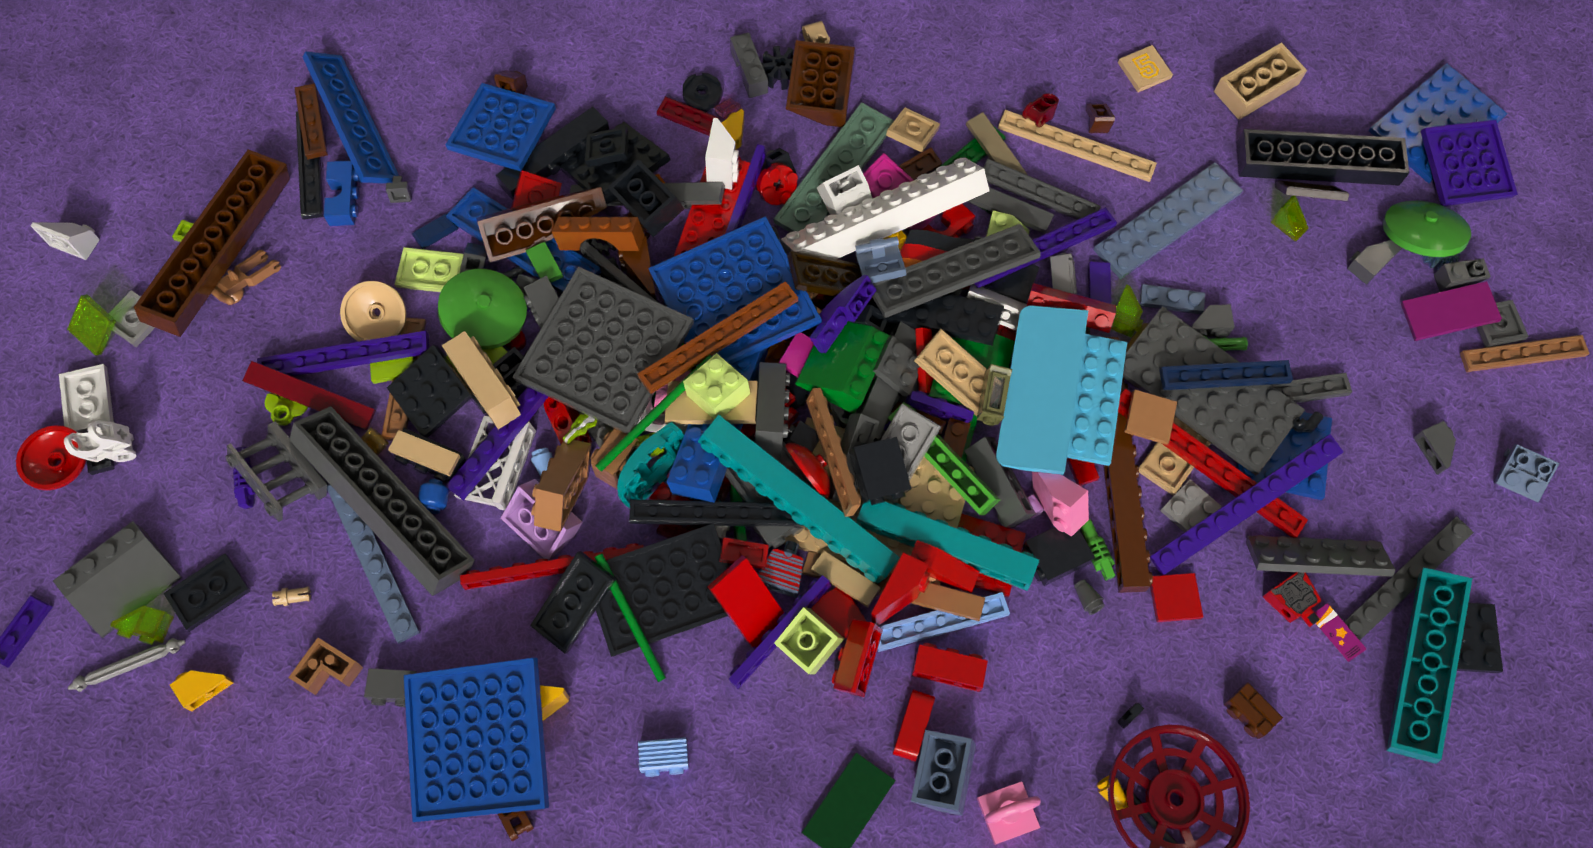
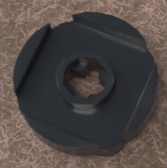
M702 73V75L698 76L696 74L691 75L683 83V100L688 106L708 112L721 101V84L715 76L709 73ZM698 90H706V94H699Z

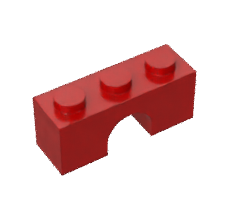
M959 204L943 212L941 222L947 227L946 230L937 231L929 224L922 230L960 238L963 233L968 234L973 229L975 215L963 204Z

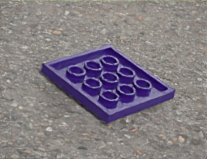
M1496 120L1428 127L1420 131L1441 206L1513 198L1518 195Z

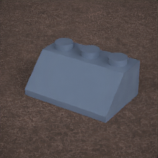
M925 730L911 802L940 812L963 816L976 748L972 738Z

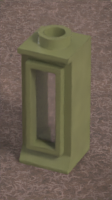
M991 364L985 371L977 420L983 421L986 425L994 426L1004 419L1012 369Z

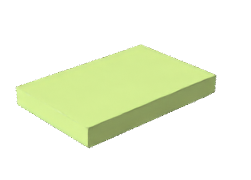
M403 247L395 286L397 288L441 292L444 285L452 277L460 273L464 254Z

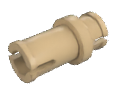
M310 587L290 590L282 588L281 591H273L272 597L278 598L272 599L273 605L283 604V606H289L290 603L311 601V595L308 594L311 593Z

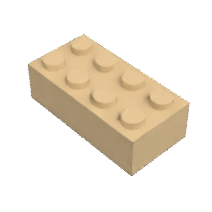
M1281 42L1223 76L1214 93L1240 120L1299 85L1307 70Z
M464 331L442 345L453 365L498 430L521 415L517 408L520 404L509 385H506L503 377L497 368H494L491 360L482 351L474 336L470 338Z

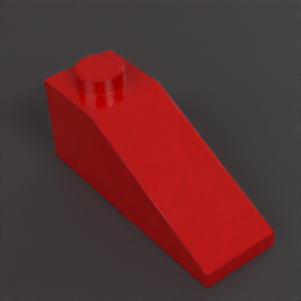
M919 540L916 541L911 556L929 564L928 573H930L931 578L972 593L980 571L935 546Z

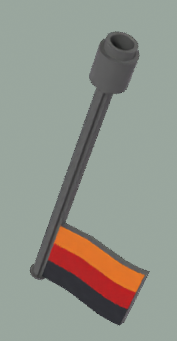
M910 230L900 253L906 268L983 237L976 236L974 239L955 238L928 230ZM963 288L953 291L951 294L959 296ZM918 377L911 392L919 391ZM900 394V398L898 401L901 403H905L906 397H903Z

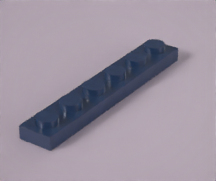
M1289 360L1165 366L1159 369L1163 390L1289 384L1293 381Z

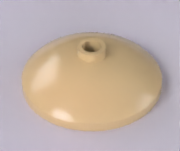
M366 281L352 287L344 296L340 309L341 321L348 334L358 342L399 335L404 328L406 307L400 294L390 285L379 281ZM376 308H378L381 312L379 316L375 315L374 310Z

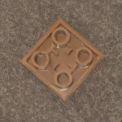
M1134 390L1131 396L1124 432L1167 445L1170 441L1177 402Z

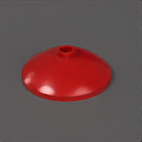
M56 425L44 427L32 433L22 443L17 453L16 469L20 478L26 484L38 490L59 489L75 480L82 472L86 459L70 454L64 445V438L71 433L77 432L71 428ZM71 440L74 447L78 448L77 442ZM61 460V463L56 466V463Z
M787 443L785 445L786 449L819 494L828 499L830 496V479L824 468L828 465L820 454L815 456L812 451L804 446Z

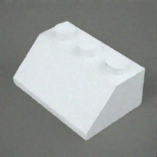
M713 118L705 156L707 182H723L725 189L732 190L733 182L737 183L739 176V151L735 150L734 139L719 119Z

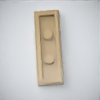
M398 430L388 449L393 454L448 476H451L460 459V455L400 430Z
M826 551L822 552L811 568V571L820 577L823 575L832 585L867 608L881 590L880 586Z

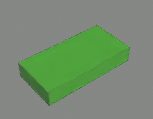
M545 242L525 250L540 279L547 275L550 283L563 278L562 272Z

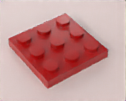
M961 514L958 527L967 529L970 534L986 536L991 539V542L999 545L1007 544L1013 550L1021 553L1026 535L1024 532L1008 527L1005 528L1004 526L965 514ZM979 573L974 587L995 594L1003 592L1005 597H1009L1012 585Z

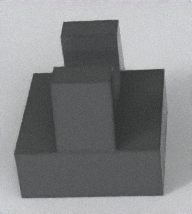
M393 176V182L386 183V192L390 203L411 202V192L408 183L402 182V176Z

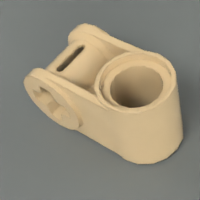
M822 21L802 26L805 41L830 44V37Z

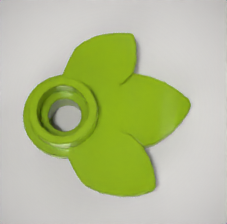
M267 394L264 402L265 408L271 413L272 421H276L279 426L288 425L294 417L302 415L308 408L274 394ZM286 413V416L280 419V415Z

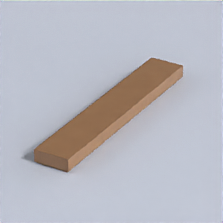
M406 318L401 335L425 331L426 320ZM390 393L381 437L393 440L398 430L402 431L403 427L407 429L409 418Z
M1583 335L1463 350L1460 352L1466 372L1585 357L1590 354Z

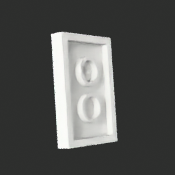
M104 364L59 374L65 427L71 428L78 433L88 431L89 424L97 420L114 422L108 370Z

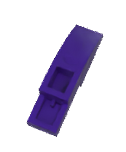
M867 275L861 276L843 289L819 314L822 322L818 324L810 339L820 353H826L848 321H856L876 292V288Z

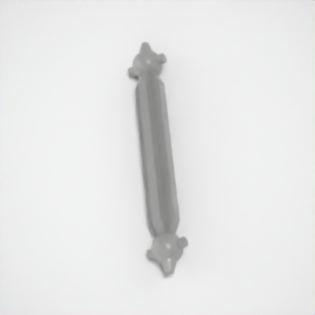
M172 638L166 645L154 646L92 671L85 677L80 675L67 688L68 690L81 692L88 685H96L165 657L168 652L175 654L186 642L185 640Z

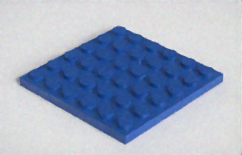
M766 216L648 268L666 306L694 320L690 331L684 339L685 344L783 282H787L798 296V302L717 352L729 364L735 363L822 322L807 291L795 289L787 255Z
M538 658L404 675L412 822L549 808Z

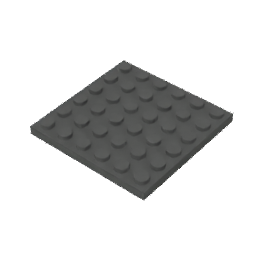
M578 267L512 378L531 389L628 434L637 425L655 393H649L638 378L637 373L681 347L694 320Z

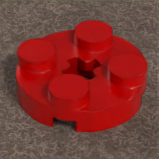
M782 163L771 164V167L761 171L757 179V190L760 192V197L771 205L785 204L797 188L798 176L790 167ZM780 179V186L778 188L773 186L774 182H778Z

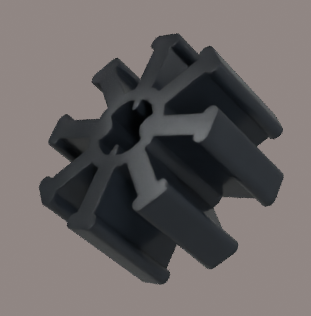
M780 46L773 47V56L768 54L767 51L764 52L763 63L761 64L768 78V87L774 88V84L777 80H780L781 90L788 89L794 52L792 48L788 47L784 55L780 54Z

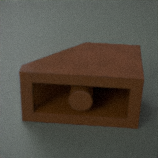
M504 70L494 76L497 87L525 94L528 85L524 74L518 71Z

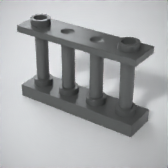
M275 421L268 425V435H266L265 439L239 452L231 443L228 444L225 458L230 467L237 469L261 499L266 512L280 522L283 520V507L309 493L311 495L314 494L318 500L327 496V484ZM269 446H275L279 451V454L252 468L244 460ZM283 461L285 463L288 462L292 467V470L265 484L257 477L258 474ZM296 477L298 479L301 478L305 483V486L278 500L269 492Z

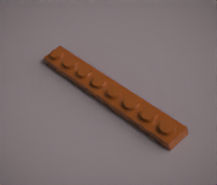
M786 281L637 373L638 378L649 393L652 394L700 364L708 355H714L798 302V296Z

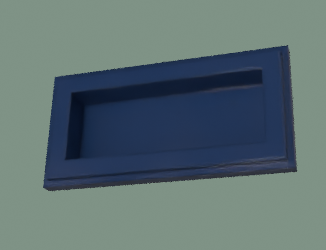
M448 213L412 233L421 249L429 247L458 230V227L446 217Z

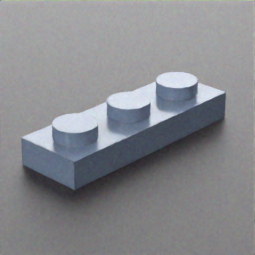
M1142 284L1139 306L1159 309L1163 306L1167 310L1202 314L1204 312L1205 293L1147 284Z

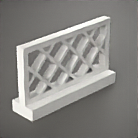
M489 416L483 417L469 457L486 438L488 423L494 424ZM530 422L523 427L510 443L512 446H508L510 449L509 454L502 459L498 458L497 462L487 471L486 474L490 482L480 488L477 484L475 486L476 490L471 492L465 500L495 506L505 511L513 497L536 433ZM500 466L502 468L501 475L492 479L489 472ZM493 486L495 492L492 499L484 498L482 492Z

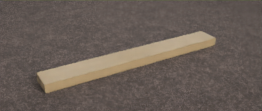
M1008 110L1004 111L998 129L1148 182H1150L1157 164L1154 161L1048 124L1038 128L1035 125L1036 123L1030 119H1024L1022 115Z

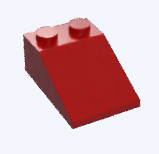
M903 552L871 613L872 623L879 626L917 599L920 592L925 593L930 583L929 564Z

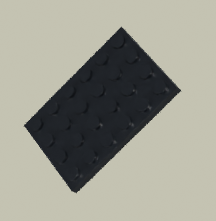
M714 524L606 560L649 644L728 616L707 587L729 568L727 563L719 562L721 543ZM609 589L596 609V613L610 655L613 657L640 646L614 595Z

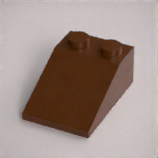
M644 236L639 251L618 250L621 270L626 271V275L656 300L653 278L648 269L651 267L647 238Z

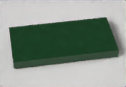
M856 753L801 834L820 848H851L896 780Z

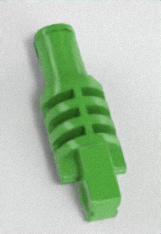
M1089 519L1080 529L1095 556L1092 563L1096 572L1100 570L1105 581L1115 577L1112 565H1115L1104 539L1098 536L1091 519Z

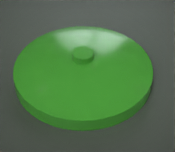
M1415 200L1397 203L1387 210L1383 220V229L1395 244L1419 255L1430 257L1453 256L1462 252L1467 247L1471 238L1470 226L1462 216L1445 206L1432 202Z
M471 269L455 275L444 285L438 300V316L442 327L451 338L465 331L470 338L472 336L476 338L481 349H494L508 344L517 337L525 323L527 305L521 289L506 275L489 269Z

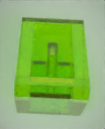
M1292 196L1279 209L1271 221L1273 225L1294 241H1297L1309 229L1296 196Z

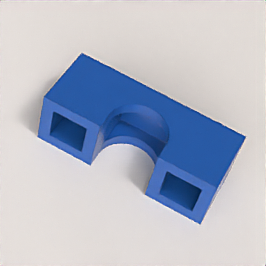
M351 161L327 162V183L331 190L342 191L336 197L325 198L324 217L329 226L355 225V217H358V207L356 205V199H359L357 181L360 180Z

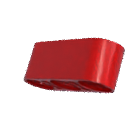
M912 690L893 755L916 762L935 696Z

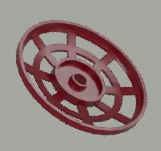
M1170 724L1155 726L1145 730L1130 739L1120 750L1109 774L1108 803L1111 815L1118 832L1130 848L1138 847L1129 838L1120 820L1129 817L1132 818L1138 830L1151 841L1149 848H1198L1210 841L1217 830L1232 836L1224 848H1238L1245 836L1250 814L1249 792L1245 778L1232 755L1217 740L1200 730L1183 725ZM1160 734H1180L1197 741L1191 752L1177 748L1163 749ZM1150 737L1153 752L1141 758L1134 768L1122 761L1134 745ZM1205 746L1212 749L1221 758L1232 778L1218 781L1211 768L1199 758ZM1165 756H1176L1184 758L1186 761L1181 770H1168ZM1155 759L1159 773L1149 780L1139 772L1147 763ZM1195 765L1206 775L1210 784L1200 787L1196 779L1191 776ZM1118 770L1129 777L1126 789L1128 807L1116 810L1114 802V783ZM1135 782L1146 789L1145 803L1134 805L1133 791ZM1236 787L1239 802L1236 827L1222 821L1224 813L1222 791ZM1172 792L1176 793L1180 798L1178 806L1173 805L1170 801ZM1213 793L1216 804L1214 817L1203 811L1204 796ZM1150 812L1152 817L1158 822L1154 834L1144 826L1138 815ZM1198 820L1210 826L1197 840L1193 839L1189 826ZM1166 829H1179L1184 844L1164 841L1163 837Z

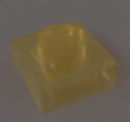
M370 428L361 437L377 456L389 444L375 428Z

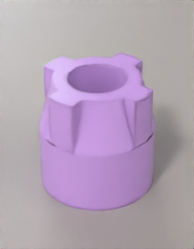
M1034 494L1027 497L1036 513L1029 519L1040 515L1044 511V508Z

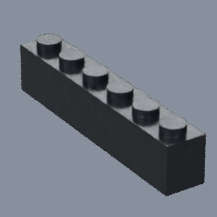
M592 106L534 147L522 170L544 178L558 173L561 168L560 165L569 158L576 157V154L586 147L588 134L609 130L608 121ZM506 167L496 174L499 186L513 200L520 171Z

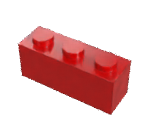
M931 643L919 644L912 676L980 692L984 685L988 660L982 659L983 657L978 654L963 655L960 654V651L952 648H947L946 650L937 649V646Z

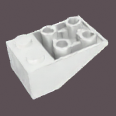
M859 165L823 182L817 187L830 215L839 214L847 207H855L861 204L863 200L872 198L869 185Z

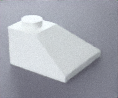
M33 222L31 224V227L49 246L84 260L88 259L100 240L94 234L95 230L85 224L82 226L75 223Z

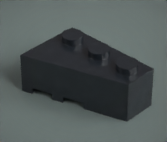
M513 347L495 362L493 366L495 369L497 368L506 385H509L516 399H518L527 386L512 378L524 358ZM474 395L470 400L485 414L486 411Z

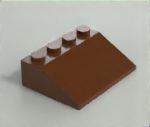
M796 40L786 110L826 126L843 127L846 123L855 47Z

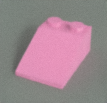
M1032 471L1033 491L1052 524L1059 531L1065 532L1070 536L1074 535L1089 520L1088 490L1063 475Z

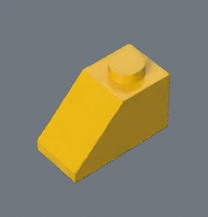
M190 670L178 675L175 681L170 684V687L183 708L194 711L232 685L233 681L225 675Z

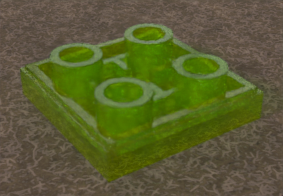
M88 294L81 295L67 330L95 356L102 355L116 320Z

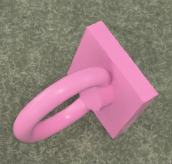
M1022 781L977 797L994 845L1040 828L1033 808L1040 805L1041 799L1038 796L1028 798Z

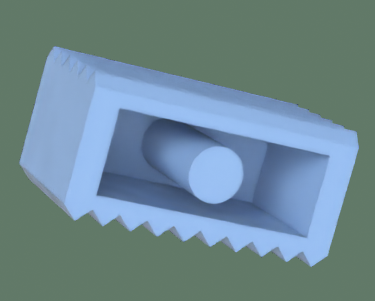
M686 737L638 741L639 770L641 773H645L646 777L659 776L662 771H669L670 775L683 774L684 769H689Z

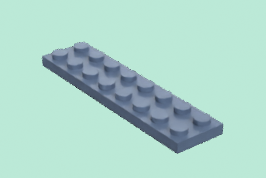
M1215 162L1100 242L1093 250L1105 263H1110L1111 270L1121 280L1238 197L1243 190Z

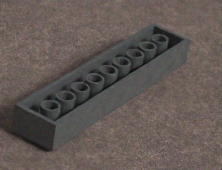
M328 407L293 423L289 439L293 445L432 596L460 581V575H465L466 572L471 570L474 562L471 555L332 407Z

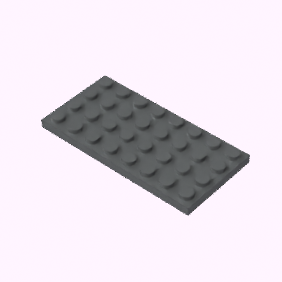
M1162 306L1126 352L1123 378L1142 392L1176 401L1175 417L1257 476L1294 426L1293 420L1296 417H1300L1305 409L1272 385L1163 390L1159 372L1161 367L1240 362Z

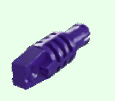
M238 447L235 449L237 450V452H239L247 447ZM249 456L244 460L249 465V467L252 468ZM234 467L235 498H237L238 506L243 509L252 508L254 506L255 492Z

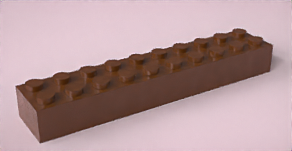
M249 149L245 152L135 304L134 309L140 322L178 337L182 336L290 180L286 163Z

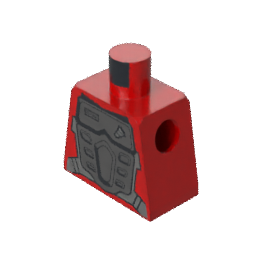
M1296 572L1263 596L1290 623L1301 617L1308 627H1311L1321 620L1312 609L1321 602V598L1306 573Z

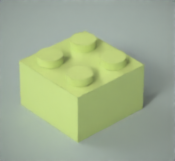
M717 353L683 381L687 396L713 419L718 415L724 417L750 395L748 380Z
M803 607L774 644L805 672L816 674L845 638L813 610Z

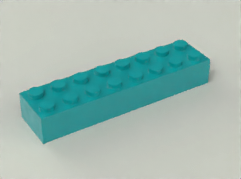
M1424 567L1418 574L1386 751L1434 764L1442 760L1473 578Z

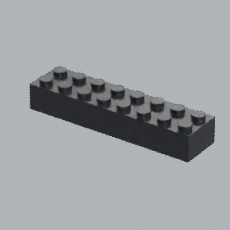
M1244 129L1236 142L1239 177L1399 186L1409 174L1405 138Z

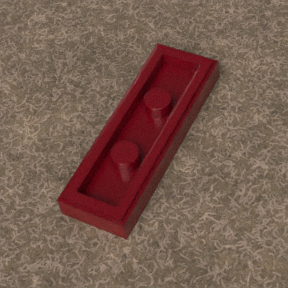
M666 96L657 110L658 116L710 136L713 118L719 119V117Z

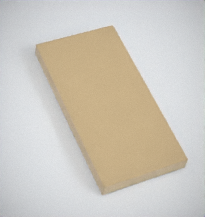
M940 329L916 357L914 362L966 408L974 411V415L977 416L985 371L987 369L946 332ZM994 377L989 407L994 403L1001 391L1002 382Z
M671 381V382H669V383H668L667 395H668L681 381ZM748 381L750 395L723 417L730 424H756L758 381ZM686 390L665 412L666 424L670 422L674 424H711L714 421L712 417L687 396Z
M1177 417L1174 418V424L1206 447H1209L1211 442ZM1157 442L1140 465L1139 473L1174 496L1194 467L1163 444Z

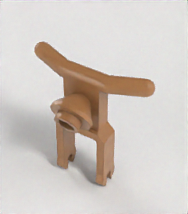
M259 250L236 265L234 271L228 270V275L221 278L211 294L219 301L233 305L242 299L245 286H255L272 274L277 273L281 269L280 262L272 260L252 275H245L246 272L268 259V255L265 254L266 252Z

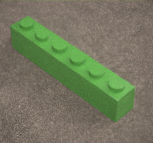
M904 402L902 403V404L908 406L909 408L913 409L914 411H916L911 405H909V404H907V403H904ZM900 406L888 417L891 422ZM937 434L924 457L979 515L985 516L1001 499Z

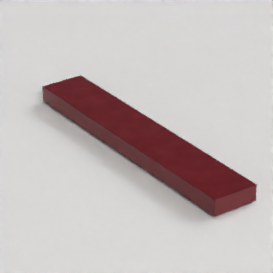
M251 361L242 380L245 383L317 411L332 407L345 422L368 430L376 412L373 408Z

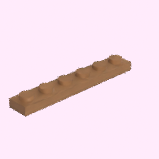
M813 388L806 402L845 517L854 516L861 505V498L859 493L856 492L854 477L848 469L847 457L840 445V436L836 434L834 419L827 407V398L823 396L821 388Z

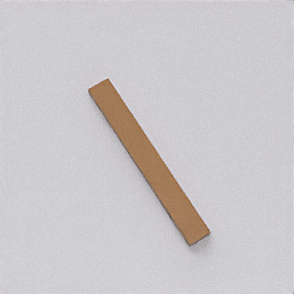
M808 552L802 571L803 575L820 578L819 575L811 571V568L821 554ZM840 560L865 577L864 572L859 568L852 567L847 561ZM889 573L880 583L874 582L881 587L878 595L882 594L892 573ZM929 583L925 593L920 592L918 598L911 603L980 621L985 597Z

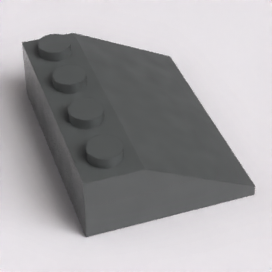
M132 521L54 579L53 582L100 637L104 638L182 577L146 531Z

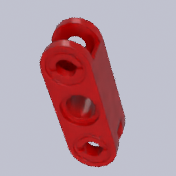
M548 397L544 402V409L560 444H562L563 437L569 432L571 425L580 414L578 410ZM588 431L586 434L577 436L574 439L592 444Z

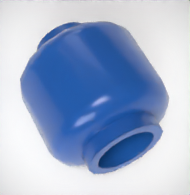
M430 479L428 483H423L420 486L418 500L431 514H439L440 511L447 507L449 489L443 485L442 481Z

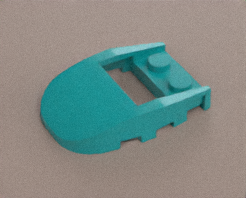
M668 423L643 441L624 465L618 479L617 492L619 499L628 508H630V499L646 500L653 493V487L657 483L661 484L668 479L665 475L672 468L684 437L683 432L674 423ZM657 447L660 449L664 447L667 453L649 469L646 465L651 460L649 455Z

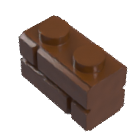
M1249 683L1241 686L1224 703L1227 707V713L1233 719H1239L1245 725L1244 730L1253 738L1260 739L1264 737L1283 719Z

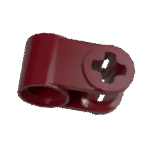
M1050 93L1043 94L1025 107L1022 117L1036 123L1035 125L1038 128L1042 127L1046 122L1053 119L1059 102L1058 97Z

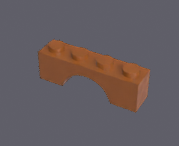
M558 217L552 230L559 250L579 251L583 241L597 238L611 243L619 251H639L644 239V233L638 217Z

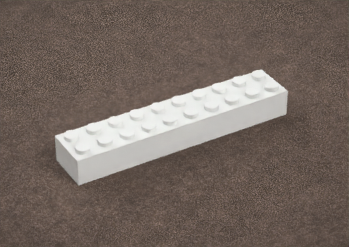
M967 158L956 159L954 163L938 167L936 171L930 174H922L914 181L904 182L896 189L883 191L880 196L865 199L855 207H847L839 214L829 215L823 221L808 224L800 231L788 233L786 237L781 239L786 255L790 251L831 259L843 257L856 251V245L870 243L869 240L883 239L989 192L985 170Z

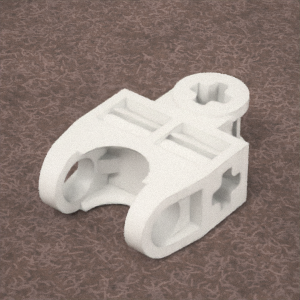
M97 420L89 424L88 433H71L64 438V445L67 451L82 459L99 462L108 458L116 462H125L136 458V452L132 447L134 437L129 432V427L114 422ZM71 440L77 442L78 448L74 447Z

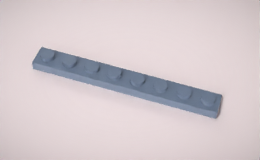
M328 485V493L397 643L399 644L419 634L420 631L374 532L331 485Z

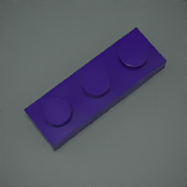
M912 391L905 403L911 405L916 410L946 420L954 418L969 423L974 415V411L968 410L963 405H953L947 403L945 399L929 397L922 391Z

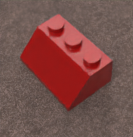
M852 620L851 625L847 626L845 631L846 644L845 647L841 648L838 660L841 661L839 669L834 671L832 677L834 689L865 697L883 632L875 623Z

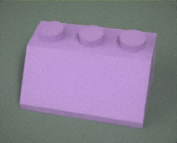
M534 479L518 486L501 519L544 559L551 560L575 536L582 521L571 512L561 532L534 526V516L531 515L535 498L532 496L535 484H539Z

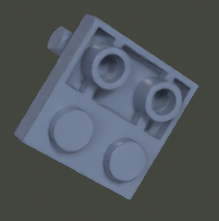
M898 237L869 240L870 243L855 246L861 275H867L872 283L906 276V269L898 247Z
M1514 443L1512 449L1507 448L1504 452V456L1507 458L1494 483L1539 502L1560 463Z

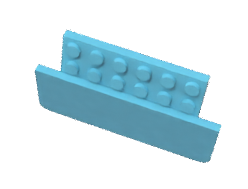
M1027 306L1021 310L1010 368L1012 373L1004 419L1001 422L996 459L1000 465L1025 471L1063 475L1067 458L1106 466L1111 464L1127 342L1085 334L1089 310Z

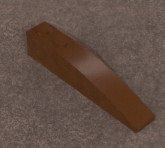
M597 187L517 206L478 217L476 220L489 261L493 262L525 253V250L553 239L552 230L558 217H591L607 208L602 188Z

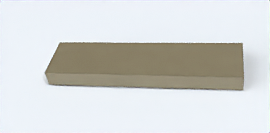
M984 112L966 122L965 125L990 160L1028 175Z

